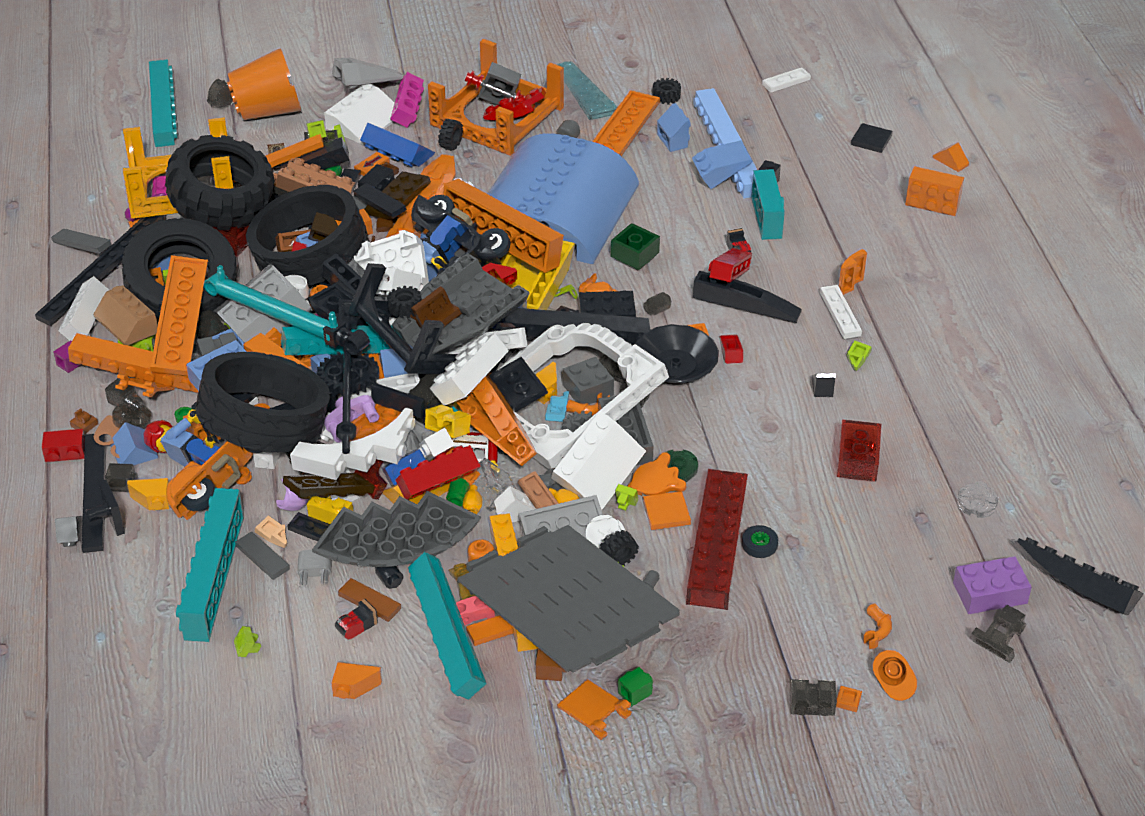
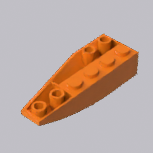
M485 376L466 397L456 401L462 412L471 415L470 424L521 466L537 454L519 419L496 384Z

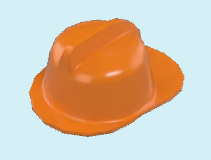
M894 650L880 652L874 659L873 672L884 691L895 700L904 701L911 698L917 689V678L906 659Z

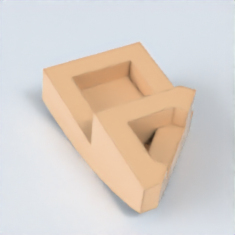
M268 515L255 527V533L265 540L280 547H286L285 524L281 525Z

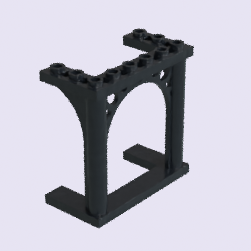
M368 263L348 312L352 316H361L406 363L404 370L408 374H444L446 372L445 367L457 360L455 357L458 355L432 354L444 324L437 320H425L412 349L393 330L389 323V319L395 316L389 311L387 297H375L386 267L383 264ZM440 268L437 276L445 271L446 268ZM497 323L494 331L516 329V327L512 323ZM501 360L491 369V374L497 371Z

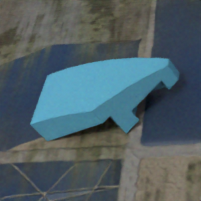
M569 391L563 392L561 397L555 395L550 397V404H548L546 411V420L563 422L567 413L566 406L569 400Z

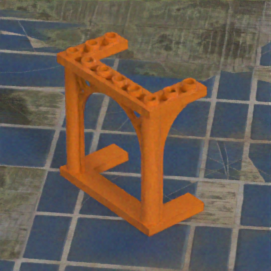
M486 39L480 41L481 73L478 76L484 75L482 81L485 80L491 63L497 64V43ZM553 63L547 65V88L543 87L546 91L545 98L537 101L540 105L519 123L514 124L513 111L498 107L496 109V128L478 126L470 122L464 115L466 105L480 93L481 84L478 90H476V86L473 84L466 85L454 96L446 99L445 86L431 81L428 84L430 125L441 129L445 119L460 121L463 125V136L461 137L511 156L514 153V146L555 109L561 111L564 108V67ZM520 79L515 93L521 90V94L526 96L533 89H540L542 86Z

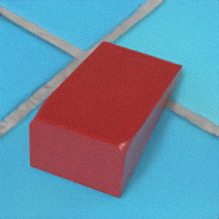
M721 335L720 343L725 363H742L743 348L738 335Z

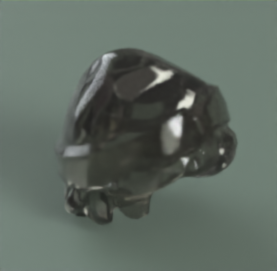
M216 79L210 86L207 102L211 107L222 108L233 103L231 96L233 91L229 90L225 80Z

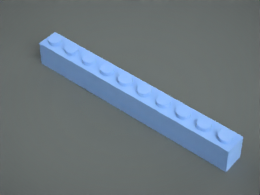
M715 89L696 91L693 104L694 107H697L698 114L702 117L708 134H711L713 144L719 146L740 141L741 138ZM753 162L732 175V181L736 183L737 191L741 193L743 199L750 198L752 194L753 170H757Z

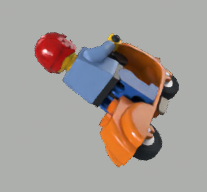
M195 409L189 411V418H184L173 427L165 420H157L148 424L143 433L144 442L150 449L155 452H167L171 459L184 466L168 483L166 497L175 515L179 518L183 516L186 520L190 519L197 511L209 507V498L213 496L215 488L228 489L239 479L241 475L240 470L250 460L253 453L263 452L240 447L228 441L220 448L216 445L213 447V443H221L224 440L212 434L204 427V424H201L207 434L204 444L197 436L185 431L191 426L192 422L196 424L201 423L196 416Z

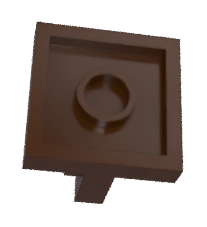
M440 286L412 307L415 316L410 315V317L421 328L425 320L441 321L445 327L462 313L457 306L450 302L445 289Z

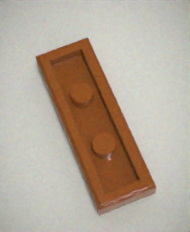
M350 578L338 590V596L357 606L358 602L366 599L376 609L377 616L387 622L401 610L400 603L353 578Z

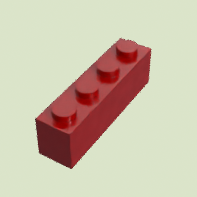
M735 248L728 250L710 262L708 269L710 277L727 282L733 281L749 270L753 253Z
M460 445L454 448L450 454L446 455L444 452L434 457L435 460L429 462L427 459L418 463V467L414 469L407 467L401 470L400 475L396 478V482L404 498L407 500L425 494L427 491H432L476 472L481 466L471 446L463 448Z

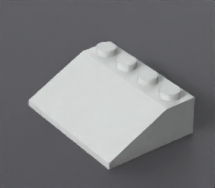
M363 84L324 112L326 129L331 131L334 129V126L340 124L344 137L364 145L365 143L360 141L367 122L382 129H386L395 122L390 119L394 102L378 87L371 84Z
M599 411L555 468L551 478L565 489L577 494L579 499L597 495L601 510H603L615 494L618 484L624 482L646 453V450L616 421L602 411Z

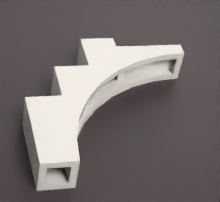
M405 408L388 426L364 438L350 441L349 454L342 453V443L310 444L299 442L290 454L293 470L337 480L339 475L344 472L345 467L367 472L376 459L398 464L401 457H404L407 447L404 442L407 439V435L415 426L413 410Z

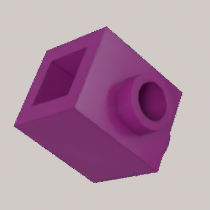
M71 340L53 351L56 365L67 373L82 365L69 362L68 347L72 342Z

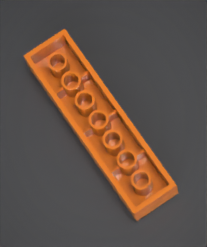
M460 179L444 184L443 195L448 196L453 201L455 208L466 213L473 223H476L478 226L476 231L482 235L486 230L492 228L502 229L508 234L511 242L508 253L544 273L559 267L563 234Z

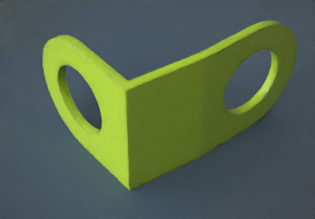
M572 284L562 287L557 291L561 292L554 296L556 297L569 291L575 299L578 298V294Z

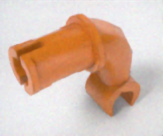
M602 393L597 395V403L594 405L569 400L566 411L571 413L576 411L578 414H581L582 411L585 414L592 412L593 416L598 412V398H602Z
M873 603L867 608V614L877 623L879 629L877 631L869 630L865 632L864 644L869 641V649L877 648L879 641L886 638L892 630L891 615L884 613Z

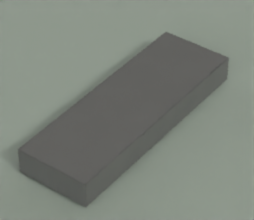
M252 531L235 541L236 547L272 580L290 570L289 564Z

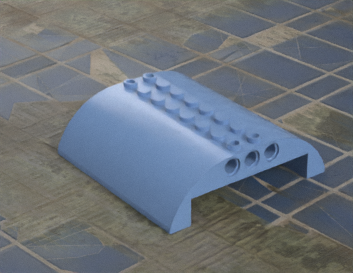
M544 133L532 136L521 143L487 194L563 234V241L577 244V261L594 264L638 188L639 180L627 161L604 145L568 135Z

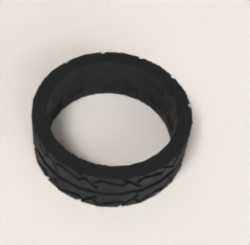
M312 185L283 194L267 204L264 209L254 216L246 233L247 245L260 271L270 264L284 277L289 275L303 276L307 280L308 286L326 280L321 276L322 263L336 253L349 254L354 259V256H357L358 251L361 249L362 243L366 242L368 238L367 229L355 199L353 200V196L349 191L333 185ZM316 212L342 221L333 233L312 246L290 252L273 251L276 246L275 237L278 233L292 232L301 226L312 223Z
M231 352L216 356L205 364L195 411L197 418L201 424L205 425V428L212 434L232 444L264 452H290L294 450L299 442L314 444L320 438L330 399V391L328 385L323 379L319 378V375L311 369L297 364L295 361L260 352ZM247 392L271 396L294 406L296 409L275 410L245 403L229 393Z

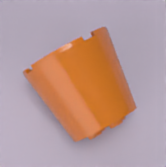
M281 48L227 73L230 80L227 84L229 90L233 91L231 92L233 102H237V104H234L236 111L241 113L243 120L301 111L294 85L292 86V83H289L287 77L291 75Z

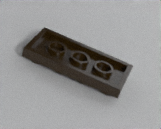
M402 171L381 192L407 206L431 182L430 177ZM369 204L364 208L370 216L394 219Z
M341 473L337 480L318 475L283 476V484L301 499H309L310 496L328 498L329 495L346 497L347 494L365 496L366 493L374 492V485L358 473Z

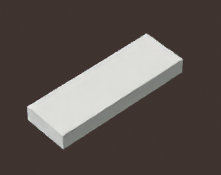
M801 67L764 79L762 85L769 92H774L808 81L811 75Z

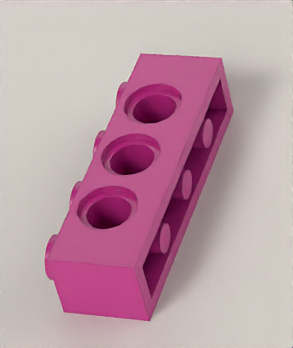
M406 72L398 88L390 117L391 120L408 128L410 123H414L420 106L418 104L422 98L421 94L424 90L423 79Z

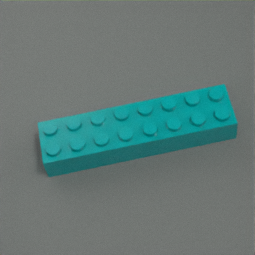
M215 488L213 496L209 498V510L204 515L205 524L200 528V540L195 545V557L191 558V571L186 574V587L181 591V604L177 605L176 617L180 620L179 631L182 632L184 641H210L235 552V541L239 538L244 520L239 489Z

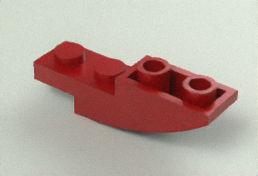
M543 87L540 89L535 88L529 92V95L517 98L516 102L512 97L508 99L503 98L498 102V105L487 107L483 118L484 120H496V109L498 107L513 111V118L526 115L534 111L536 106L534 103L545 98L546 91Z

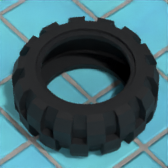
M203 135L198 140L192 138L187 140L174 151L168 160L165 187L166 194L173 208H176L178 214L183 218L206 223L212 227H217V230H230L231 227L235 226L238 229L249 226L254 216L271 202L275 178L267 157L260 150L255 151L252 144L244 140L241 142L233 140L231 136L221 135V137H213L212 135ZM229 156L232 180L237 181L242 186L232 189L216 188L204 184L197 178L214 176L211 158Z

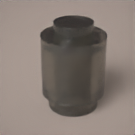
M665 292L658 293L644 302V309L649 315H657L671 307V298Z

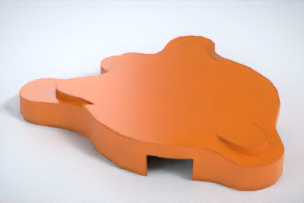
M663 452L655 461L645 463L637 468L628 487L636 489L638 495L641 496L643 494L657 495L670 491L683 492L686 490V482L678 478L679 470L677 467L668 468L671 458L668 453Z

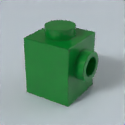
M640 667L633 671H628L623 677L618 679V693L623 699L631 703V707L652 695L653 679L650 674L645 673Z

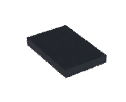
M522 357L489 375L490 380L496 384L514 412L548 393L546 387Z

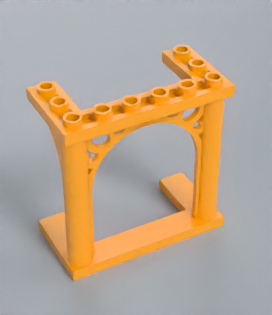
M225 117L208 119L210 135L213 137L227 136ZM140 127L123 129L129 168H123V175L131 219L178 213L177 209L173 208L168 196L147 198V185L149 181L159 174L166 173L168 160L172 155L145 157ZM229 156L211 158L215 187L232 189L233 181Z

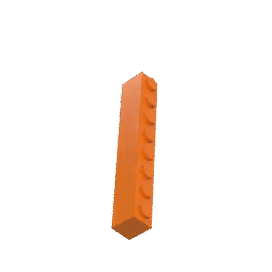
M76 333L68 347L69 362L198 393V390L189 381L188 376L151 372L150 365L153 351Z

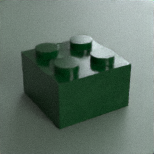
M633 223L611 240V257L637 270H640L660 251V236Z

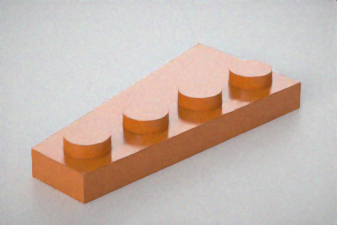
M375 404L374 407L379 415V419L375 422H369L364 413L351 423L355 424L357 429L356 437L350 441L378 432L394 421L401 412Z

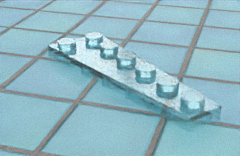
M572 61L557 64L564 67V82L589 120L612 116L617 106Z

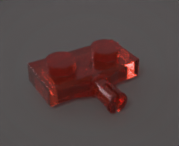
M378 459L370 466L367 472L355 470L354 472L374 485V492L368 494L372 499L379 500L388 484L379 474V469L384 461Z

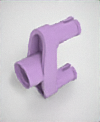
M362 395L351 399L350 422L364 413L369 422H375L379 419L371 396ZM343 397L336 401V409L324 419V426L337 443L342 442L336 436V427L342 422Z

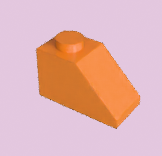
M338 662L332 679L333 697L356 699L381 685V667Z

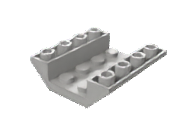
M269 264L245 284L247 287L307 312L312 309L296 288L273 265ZM227 299L214 310L216 315L244 343L259 333L265 335L273 327L282 335V327L292 326L230 299Z

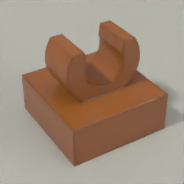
M81 408L74 413L75 418L70 420L71 427L83 429L84 435L98 425L97 418L85 411L82 412Z

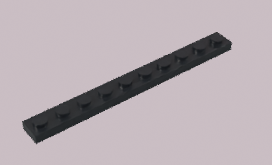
M164 216L142 217L35 314L36 320L51 326L70 309L84 282L93 276L99 281L122 261L125 248L132 237L141 229L143 230L144 227L165 220Z

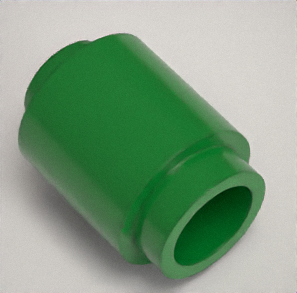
M463 478L451 482L446 496L447 501L462 507L463 499L470 487L469 483Z

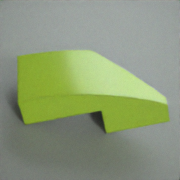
M855 340L847 353V358L854 370L857 371L871 353L872 346Z

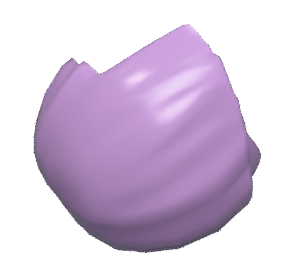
M286 486L284 500H276L277 507L287 511L300 510L308 502V499L299 498Z

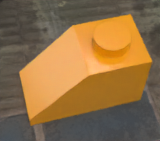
M555 362L550 363L535 374L548 391L546 395L537 399L542 404H546L550 401V397L557 395Z
M168 478L127 481L130 497L148 510L169 509L170 506L166 497V488L169 483Z

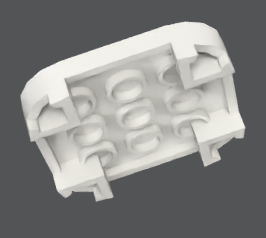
M406 230L399 231L397 235L370 243L366 241L362 243L357 256H354V260L364 270L368 263L383 264L386 268L420 274L419 291L429 283L422 240Z

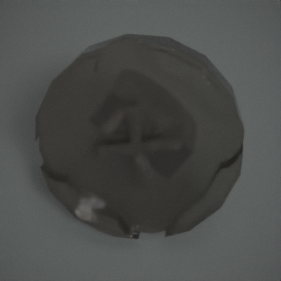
M134 393L128 395L123 403L116 406L112 412V422L118 428H121L125 422L145 429L150 424L151 411L143 405L142 399Z

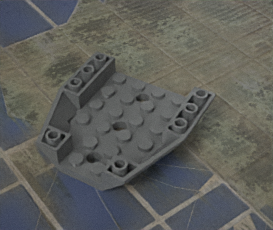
M469 253L460 257L458 261L447 267L445 271L434 277L420 291L421 298L424 299L441 286L445 289L450 302L455 306L461 301H464V303L471 301L472 298H480L483 304L471 315L462 313L443 327L432 354H445L450 349L463 345L466 341L476 336L483 335L526 302L530 294L529 291L519 285L510 288L485 272L478 259ZM399 315L392 323V327L413 349L421 327L418 326L413 318H407V316L400 318Z

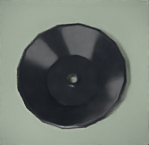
M669 324L655 327L642 334L635 343V345L665 364L669 378L664 382L685 383L699 380L711 373L718 363L719 350L714 340L702 330L688 325Z

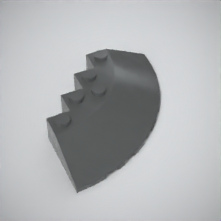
M428 491L418 505L399 496L390 510L371 501L362 515L343 507L313 547L312 552L331 560L357 566L389 567L410 564L424 552L435 556L451 548L476 526L481 516Z

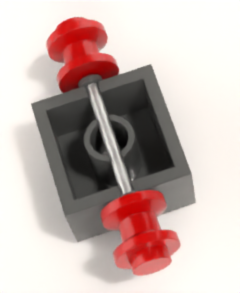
M494 62L491 63L485 80L482 81L484 75L476 76L473 70L471 73L468 72L465 78L466 85L473 84L476 86V90L479 89L481 84L482 88L478 97L497 105L503 98L508 99L512 97L516 102L517 98L523 96L521 90L515 93L522 74Z

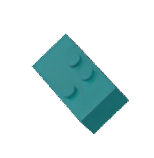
M774 169L753 170L751 199L761 239H782L785 215L784 197L780 195Z

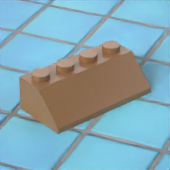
M123 285L116 286L112 290L107 291L93 314L124 345L133 344L157 333L158 325L155 313Z

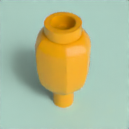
M471 485L463 499V508L477 514L482 507V496L477 491L478 487Z
M553 488L549 489L559 504L579 499V496L570 490L560 489L557 491Z

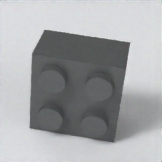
M597 357L563 368V386L569 391L575 402L588 403L590 405L597 402V395L602 393V398L608 397V395L610 397L614 396V378Z

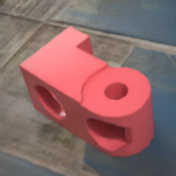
M477 596L456 602L464 625L484 618L490 619L495 617L494 610Z

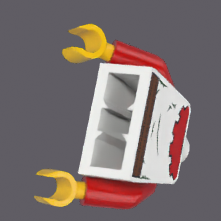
M477 431L457 438H451L454 448L460 445L463 448L470 445L479 463H490L487 466V476L489 477L491 471H495L496 477H498L499 466L496 464L498 462L497 445Z

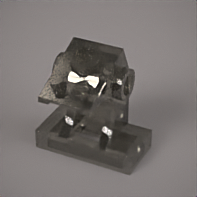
M1008 604L1003 609L999 608L994 614V621L986 632L977 627L972 632L973 642L1011 663L1015 655L1014 649L1008 646L1015 634L1021 636L1026 627L1024 622L1026 615ZM1000 625L1008 628L1006 634L997 630Z

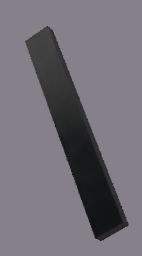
M94 434L85 435L82 516L83 553L104 551V517L90 522L86 514V509L103 504L98 482L105 480L106 445L96 443L94 441ZM105 434L99 436L100 441L106 442Z

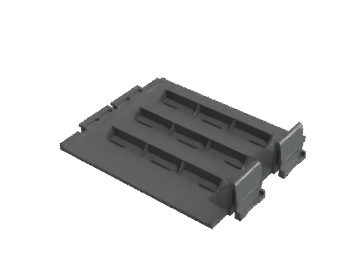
M569 525L554 532H548V528L543 526L533 533L517 539L519 549L504 556H498V552L493 550L483 557L468 562L467 570L469 573L458 578V583L464 585L471 595H476L559 664L566 672L571 671L574 673L591 663L598 666L627 650L626 644L629 647H633L660 632L659 623L663 625L680 615V609Z

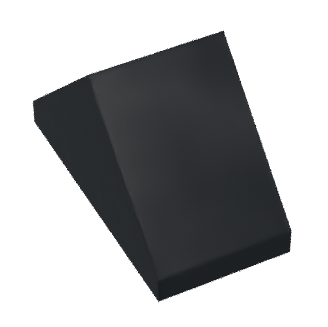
M836 374L812 375L814 397H833Z

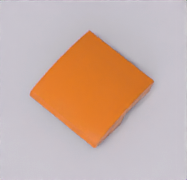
M864 249L849 256L841 266L839 288L843 295L853 291L855 284L864 280L867 252Z

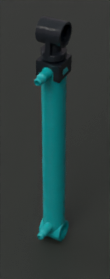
M222 265L217 267V273L204 281V288L211 296L219 294L323 338L325 344L336 348L340 345L350 355L358 354L370 344V339L363 330L358 329L355 332H351L350 329L346 328V323L337 320L335 312L329 313V320L228 279Z

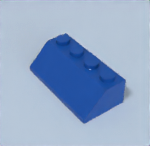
M368 122L360 141L365 143V147L372 150L378 148L379 153L383 155L389 153L391 154L390 157L397 161H400L401 158L404 160V164L411 167L413 164L420 167L435 153L420 144Z

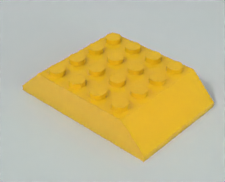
M563 241L559 267L546 273L508 252L499 258L503 266L513 267L517 270L518 279L509 287L514 288L519 285L529 291L527 309H548L569 271L575 243Z

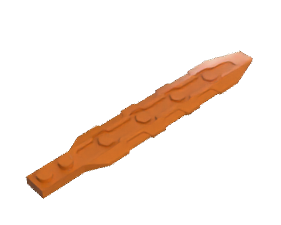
M442 154L423 169L421 175L429 176L431 182L418 195L426 199H430L435 195H443L444 184L453 181L456 175L454 156ZM418 195L406 206L407 210L398 215L397 221L393 228H390L386 238L397 235L402 230L413 233L420 238L421 234L413 228L414 224L411 218L412 207Z

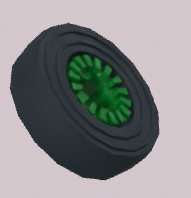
M764 525L751 526L742 535V547L752 557H770L778 548V535L770 527Z

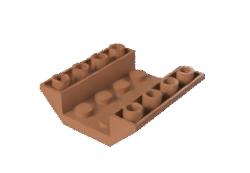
M297 157L295 159L292 158L288 166L281 168L277 175L276 187L288 192L312 185H333L343 188L351 194L355 186V182H352L351 178L337 176L331 170L324 171L320 169V166L306 164L303 159Z

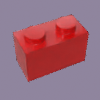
M83 429L43 432L42 452L45 462L84 459L85 435Z

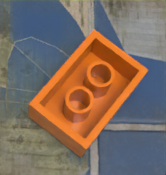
M914 166L909 177L905 205L956 216L961 201L964 177Z

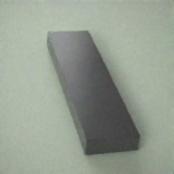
M64 228L51 237L53 243L101 254L112 245L110 239Z

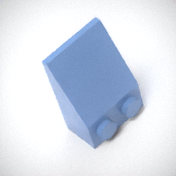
M742 140L706 148L692 157L702 179L710 189L753 162Z

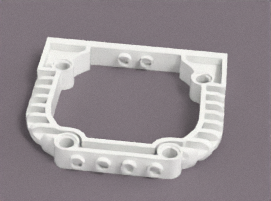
M582 323L577 327L574 324L565 327L554 325L502 366L504 367L522 357L534 372L553 355L565 354L575 346H590L598 349L618 363L622 376L626 379L628 385L623 392L600 410L614 421L620 419L669 378L664 363L634 344L632 346L630 343L625 342L609 329L597 324L590 325L589 323ZM514 412L537 452L533 458L547 469L558 466L598 414L597 412L577 430L571 432L569 429L550 430L546 424L533 426Z

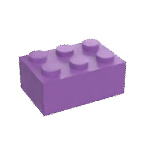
M1016 556L957 566L953 585L968 614L1028 604L1032 588Z

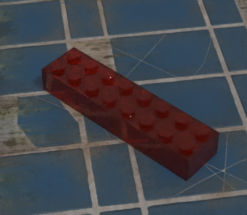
M708 469L687 585L686 605L728 610L747 491L748 474Z

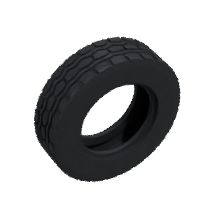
M173 218L150 224L132 237L122 257L124 287L155 313L158 322L165 286L153 279L150 270L163 257L172 254H187L198 259L208 260L207 267L210 272L205 280L217 273V267L222 265L228 279L236 282V257L229 241L212 226L196 220ZM204 288L198 322L215 316L214 310L228 298L219 294L211 296Z

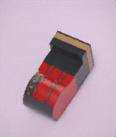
M742 228L727 231L726 245L729 250L735 248L751 252V247L744 237Z
M366 599L358 602L359 607L348 614L342 615L335 623V628L348 640L378 624L377 611Z

